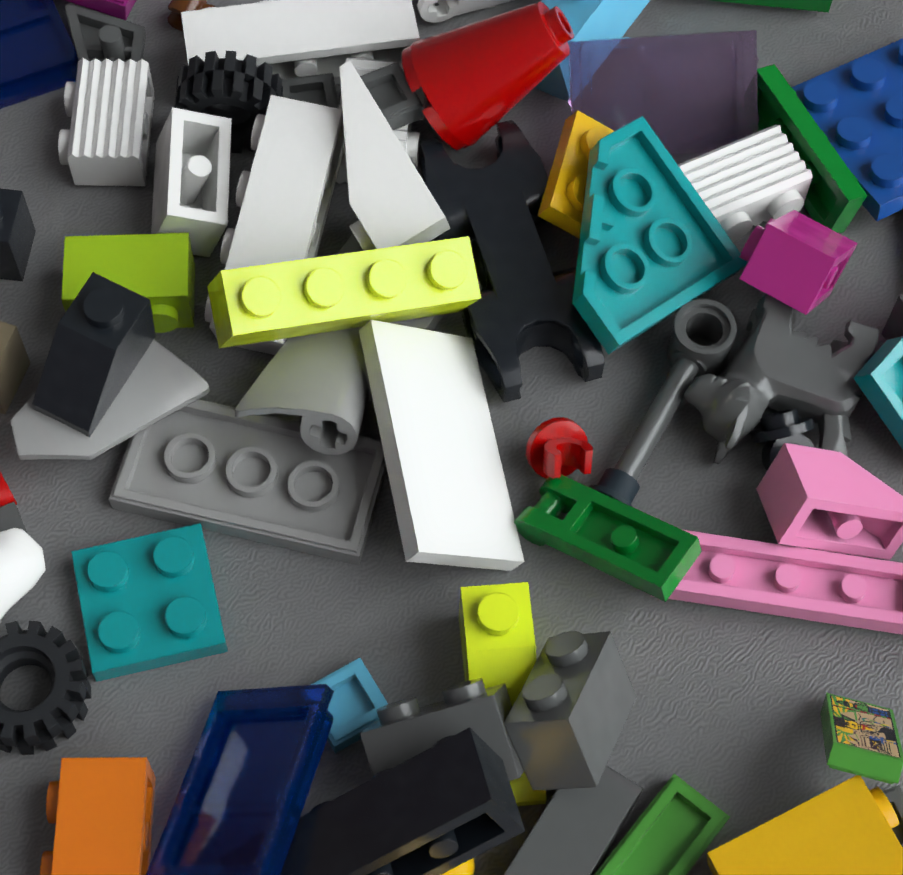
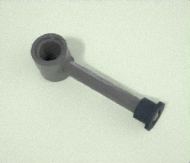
M696 299L686 303L679 309L667 347V360L671 370L615 468L606 469L599 483L589 486L590 488L633 507L631 503L640 489L637 479L684 398L687 388L696 377L705 374L718 376L726 366L737 332L736 320L726 306L711 299ZM702 336L710 340L713 345L701 346L694 343L689 337Z

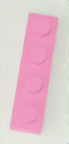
M684 530L698 537L702 552L668 599L903 635V563Z

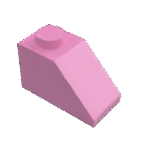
M784 443L756 488L778 544L890 560L903 542V496L841 452Z

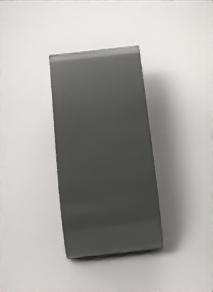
M606 766L597 787L557 789L504 875H593L631 813L643 788Z

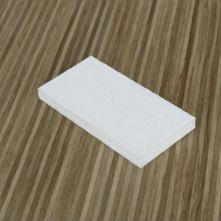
M370 320L359 330L406 562L512 571L525 561L517 527L514 523L513 510L472 338Z

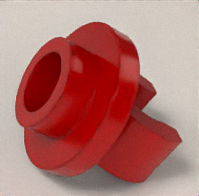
M556 417L541 423L532 432L526 445V458L530 467L538 475L546 479L548 477L560 478L561 475L568 476L577 469L584 475L591 474L593 447L588 443L584 430L576 422L568 418Z

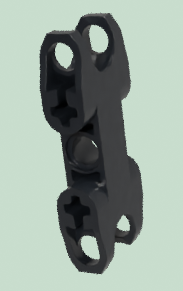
M513 120L496 123L498 136L495 139L497 160L484 168H465L454 163L445 152L441 142L437 141L436 138L419 141V162L423 181L451 228L434 238V240L467 236L470 238L476 273L482 290H480L481 299L461 310L467 336L473 340L478 363L487 374L504 403L521 399L520 387L523 383L520 374L521 365L519 357L522 353L533 347H552L563 352L573 364L578 376L582 377L585 382L602 378L605 364L601 343L572 304L576 267L552 272L535 227L536 224L548 222L538 216L548 176L541 157L532 148Z

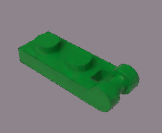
M563 475L560 478L548 477L539 489L542 497L534 507L526 506L514 521L519 534L529 542L538 546L549 545L664 602L667 601L702 552L697 536ZM561 512L568 513L563 520L558 519Z

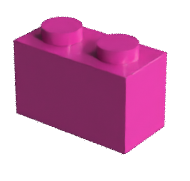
M792 210L777 219L771 218L765 227L760 225L755 227L740 255V258L748 263L739 279L807 315L830 296L858 243L796 210Z

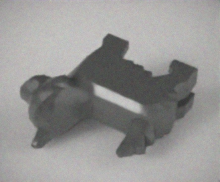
M765 294L758 301L756 309L752 310L746 327L748 336L729 362L726 372L722 376H715L713 374L700 375L694 379L684 393L685 400L696 407L702 414L704 430L717 441L713 463L719 465L738 441L756 427L767 407L778 411L797 408L800 418L812 417L813 422L818 424L819 429L818 448L841 452L846 456L848 452L845 442H850L852 438L848 418L863 395L862 390L853 378L875 354L880 330L850 320L846 324L844 332L848 342L833 340L831 344L817 346L819 337L812 336L806 338L804 330H792V307Z

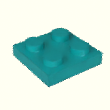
M201 523L71 551L91 669L96 682L228 652Z

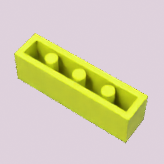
M469 236L221 270L207 286L219 348L363 327L370 320L390 323L456 313L481 299Z

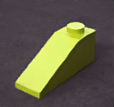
M528 582L461 587L459 627L465 681L482 678L485 689L505 683L513 706L537 661ZM525 771L520 778L509 781L517 806L546 804V790H532Z

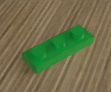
M773 64L756 69L737 106V110L753 133L776 124L780 125L782 133L787 135L788 142L793 144L794 151L799 152L800 160H804L806 168L811 169L813 178L803 206L816 222L839 234L845 232L868 195L776 65Z

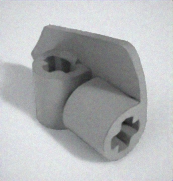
M362 327L287 338L236 406L235 417L275 413L302 416L300 424L301 438L314 451L325 455H340L353 449L358 439L366 403L370 404L372 399L359 330Z
M153 340L90 437L34 410L32 405L34 393L10 420L19 459L92 460L163 418L208 395L210 391L208 383L176 355L156 340Z

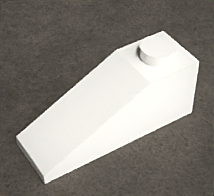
M349 60L339 66L349 204L359 219L349 227L363 251L429 242L451 229L445 215L351 61Z

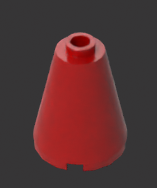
M537 2L415 41L402 51V66L411 92L413 93L421 87L430 106L423 109L422 112L430 125L449 146L455 150H460L463 147L465 149L468 146L474 145L569 56L570 48L568 41L574 38V34L567 18L557 6L549 10L543 2Z

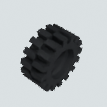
M216 51L205 53V62L196 55L189 59V66L183 64L180 68L174 108L231 118V153H242V146H247L251 152L255 151L251 149V134L254 121L258 114L266 115L271 95L283 97L281 77L278 73L272 75L273 67L266 62L257 67V57L249 54L242 61L236 59V51H226L225 58H219Z
M29 620L28 630H22L17 621L6 623L5 626L8 634L0 637V689L9 673L26 665H35L45 669L51 676V688L41 704L24 711L8 708L2 703L0 698V750L11 753L12 747H17L22 755H33L34 745L42 744L44 749L49 751L58 747L53 738L61 732L67 739L76 732L72 723L75 718L84 721L88 712L84 700L91 699V685L87 679L89 674L77 648L70 639L66 641L62 631L51 626L50 630L46 632L42 623Z

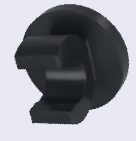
M797 408L762 416L760 419L762 428L750 432L753 443L766 442L762 449V462L766 470L769 469L784 443L814 447L811 440L801 434L815 428L813 418L799 419Z

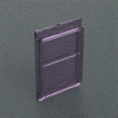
M757 30L636 36L568 42L570 48V98L568 103L571 107V115L579 110L614 131L643 116L670 155L709 152L758 132L757 64L759 58L757 56Z

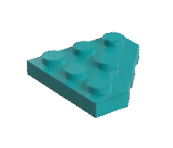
M643 116L600 139L589 152L572 304L609 355L677 312L686 303L696 300L729 279L747 265V261L740 258L741 253Z

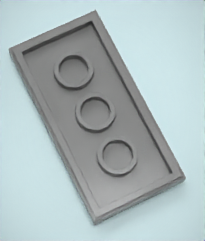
M198 399L130 438L109 501L113 509L187 526L201 523L204 530L360 565L387 467L381 440L358 435L354 448L347 453L325 455L314 451L305 444L300 435L301 422L266 414L235 417V407Z

